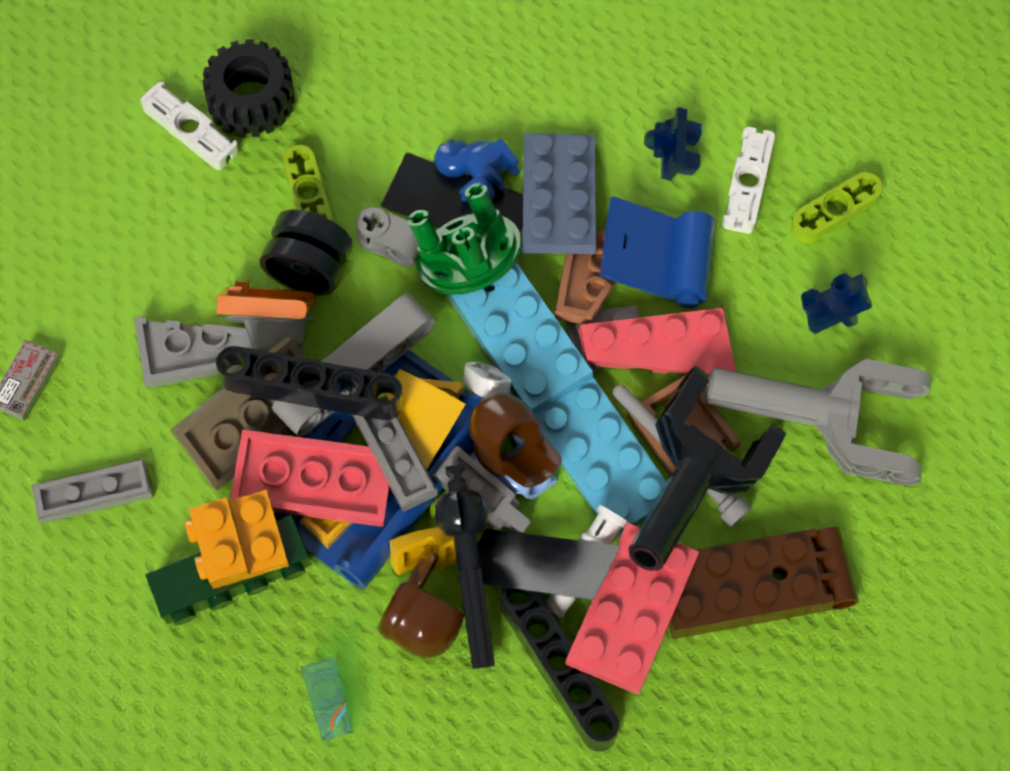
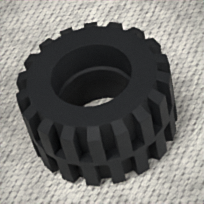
M245 39V44H239L238 41L231 42V47L228 49L224 46L217 50L218 56L212 55L208 60L209 67H204V79L202 80L210 115L213 116L214 122L218 126L222 124L224 131L228 133L236 130L237 136L245 137L246 133H252V137L260 136L259 132L264 130L269 134L274 131L273 126L275 124L278 126L285 123L284 115L290 116L293 110L292 104L295 100L291 69L285 56L281 57L280 51L276 47L269 49L266 42L260 41L258 45L254 44L253 39ZM246 82H259L265 85L261 91L252 95H239L232 92L237 86Z

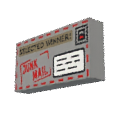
M25 340L0 382V411L25 421L60 360L58 353Z

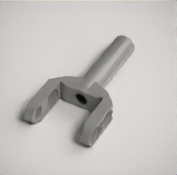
M864 359L845 371L841 378L821 390L715 367L710 371L709 382L705 390L706 404L816 427L824 438L828 453L845 474L899 485H916L921 482L922 465L910 455L852 444L856 437L861 390L904 399L922 397L930 394L932 376L929 373L918 369Z

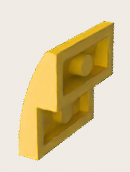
M399 369L395 377L402 386L403 409L398 418L427 470L466 404L422 379ZM385 393L383 395H387L389 401L395 397L393 394Z

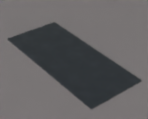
M406 153L381 207L408 217L417 210H426L433 226L440 228L456 218L474 214L469 202L461 201L462 195L459 193L472 180V177L467 174L459 177L445 176L436 168L434 162ZM493 186L495 197L492 203L494 208L499 210L503 217L511 220L519 232H521L523 228V194L507 188L504 191H500Z
M485 529L478 542L483 583L485 585L589 600L595 598L620 549V546L494 529Z

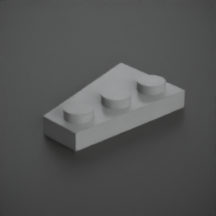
M134 317L146 388L219 375L216 367V358L224 348L240 346L253 349L246 328L212 324L192 326L182 325L181 321L167 320L166 323L148 321L144 317ZM234 365L227 372L241 371L244 367Z

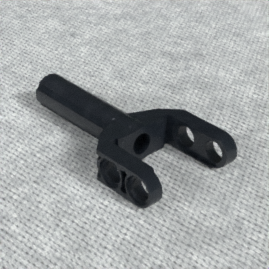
M697 365L683 378L655 423L662 448L676 469L628 548V555L631 560L639 567L648 571H659L663 568L708 489L723 494L748 491L750 486L756 484L764 476L786 436V432L777 425H770L759 440L752 442L741 462L725 450L717 441L709 438L695 426H688L684 423L709 382L708 374Z

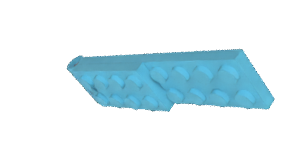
M517 262L502 278L483 289L466 294H445L493 366L511 378L510 391L513 395L524 401L536 414L540 422L541 432L545 436L546 441L560 455L562 467L596 517L598 515L596 509L599 505H602L635 526L645 521L667 482L593 377V371ZM624 528L620 529L615 539L621 536Z

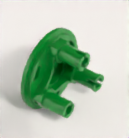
M481 183L470 185L464 193L474 214L456 218L435 230L428 211L417 210L409 216L407 223L418 244L417 272L422 282L435 292L458 295L483 289L502 278L514 266L520 256L522 238L518 228L511 220L503 217L500 211L494 208L487 187L485 185L482 186Z

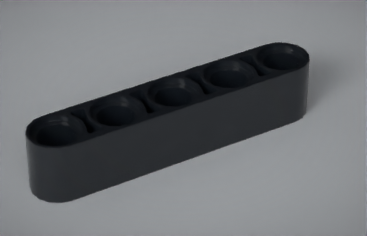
M240 346L226 347L219 352L216 358V367L222 386L233 393L378 420L394 419L403 409L401 383L395 376ZM234 365H240L244 367L240 372L236 374H230L227 372V370ZM271 372L281 374L278 379L273 381L264 379ZM308 379L319 381L316 386L311 388L301 385ZM345 386H353L357 389L349 395L339 393V390ZM382 393H390L395 396L388 402L376 399Z
M501 587L500 609L583 742L594 751L610 749L617 739L619 720L593 677L570 666L562 670H555L548 664V660L555 656L567 659L572 645L539 593ZM520 592L527 597V601L520 605H514L507 600V597L512 593ZM541 624L548 630V633L542 637H534L528 633L527 629L531 625ZM574 689H582L589 694L590 699L584 703H576L570 699L568 694ZM595 722H604L610 727L611 733L605 737H598L591 732L589 727Z

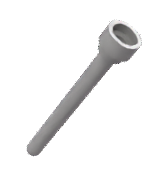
M615 386L613 389L614 397L661 444L655 426L658 419L626 386ZM710 489L707 490V493L719 504L717 509L722 513L720 518L730 528L752 508L743 496L738 498L734 493L730 495L729 493L723 494Z

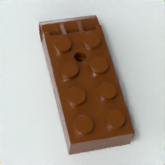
M827 527L817 531L814 528L697 550L699 551L698 559L669 628L672 639L824 611L841 610L856 605L859 599L840 528ZM773 573H781L785 579L777 580L774 578Z

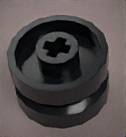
M290 209L282 211L277 216L272 228V239L265 245L260 257L261 268L276 282L292 290L310 291L317 296L331 294L336 289L342 274L340 266L347 261L352 249V238L342 227L321 215L305 210Z

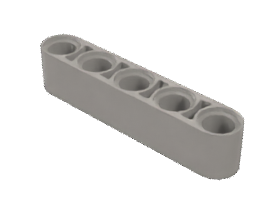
M404 294L321 362L382 373L423 339L433 328L436 320L410 294ZM308 379L301 385L311 388L316 386L319 381ZM345 386L339 390V393L349 395L357 389L353 386ZM275 401L272 406V410L298 437L311 432L335 412L282 401Z

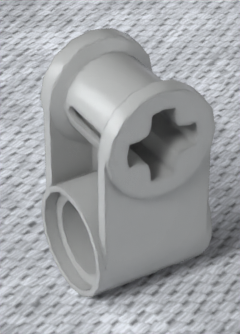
M377 207L366 208L358 215V243L366 251L383 256L404 267H412L419 255L417 241L407 223L409 219H403Z

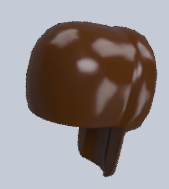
M493 393L483 398L473 409L469 421L471 439L474 442V454L481 465L490 473L498 476L507 475L521 486L531 488L548 480L559 469L561 465L560 455L546 441L545 436L541 432L540 422L536 414L517 396L508 393ZM516 435L525 443V447L514 456L508 457L500 452L503 440L506 436Z
M431 552L425 559H420L408 581L400 584L378 625L379 633L382 637L393 641L408 653L422 659L434 658L449 650L458 637L464 619V613L422 590L439 559L438 554L435 552Z

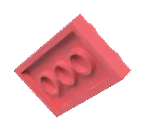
M242 430L230 501L267 490L275 513L384 527L390 486L368 446Z
M627 522L617 543L620 549L599 591L590 604L567 656L566 665L640 695L696 564L699 551L677 543L661 570H645L636 565L628 555V548L640 527Z

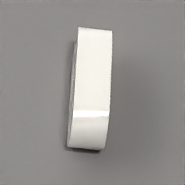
M467 362L462 382L475 394L485 398L493 393L509 394L512 380L495 366L480 362Z

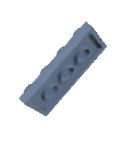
M524 133L522 253L595 254V135Z

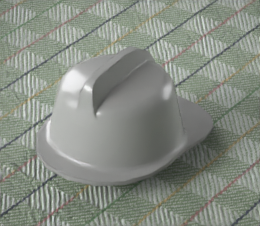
M243 315L224 317L227 321L245 324L253 349L268 352L285 337L293 339L302 354L304 352L306 324L315 321L314 318L309 317L302 319H275Z

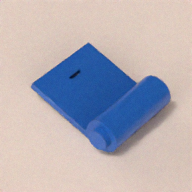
M613 196L609 202L599 276L675 301L683 308H696L707 300L715 218L700 211L686 212L678 218H674Z

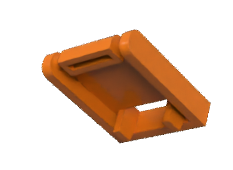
M236 281L234 286L227 287L217 295V314L302 319L315 306L316 297L310 291L249 287V282Z

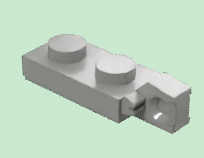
M460 447L453 448L431 478L448 491L447 482L451 480V477L446 473L445 466L464 464L465 470L462 473V478L467 479L468 490L478 491L486 501L489 509L487 524L497 530H500L503 526L511 532L523 533L531 521L516 509L519 504L515 499L516 494Z

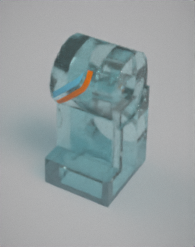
M336 657L302 666L301 669L322 741L353 733Z

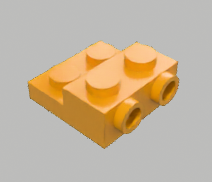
M267 490L231 501L226 497L189 509L191 519L184 521L186 531L191 543L198 542L202 555L195 557L196 567L200 579H208L213 589L289 566Z

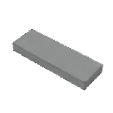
M387 395L377 399L382 402L389 401ZM353 415L403 512L438 496L437 489L398 416L391 420H378Z
M144 459L32 485L37 517L40 524L153 498Z

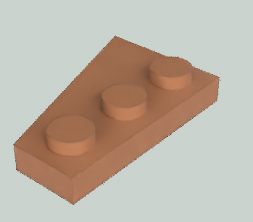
M596 229L595 254H565L554 313L556 319L578 324H591L617 284L615 281L599 276L605 238L604 230Z

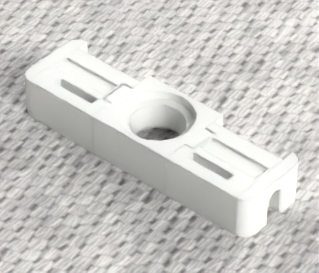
M158 82L142 96L141 104L143 111L215 170H221L227 165V157L233 159L238 155L239 151L236 140L232 142L213 126L212 120L188 101L184 103L170 92L164 82ZM186 120H196L199 123V127L193 132H184L180 129L181 124Z
M754 127L744 128L740 156L737 157L729 191L728 208L722 221L723 228L751 234L755 227L775 134L772 131L764 130L763 134L756 133L757 129ZM750 173L757 177L758 183L752 187L745 186L740 182L739 177L742 174Z

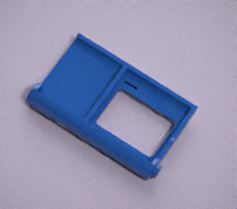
M410 350L382 372L395 376L399 369L421 379L454 382ZM463 388V392L458 400L466 405L427 469L430 478L453 448L460 447L468 455L474 449V442L470 436L469 421L473 409L483 397L478 396L473 391L470 393ZM333 412L311 432L302 436V438L342 443L357 423L351 414ZM431 478L439 494L443 487ZM389 487L384 527L353 523L329 549L300 525V520L304 516L292 515L308 553L354 586L365 589L390 557L389 540L408 534L436 497L403 512ZM274 512L276 521L290 516V514Z

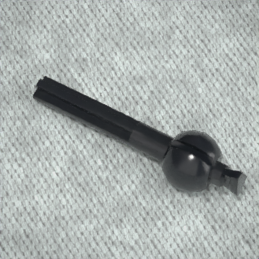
M464 464L445 466L446 473L451 477V480L447 482L449 492L439 497L435 506V520L438 528L446 536L453 537L471 665L472 669L495 666L476 533L484 530L488 521L489 509L485 499L478 491L468 490L467 479L462 478V473L465 470Z

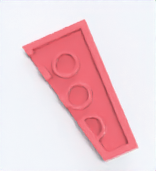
M723 308L582 324L578 328L583 358L588 365L632 370V368L649 369L654 373L663 374L667 372L687 374L695 365L705 371L708 376L714 367L736 372Z

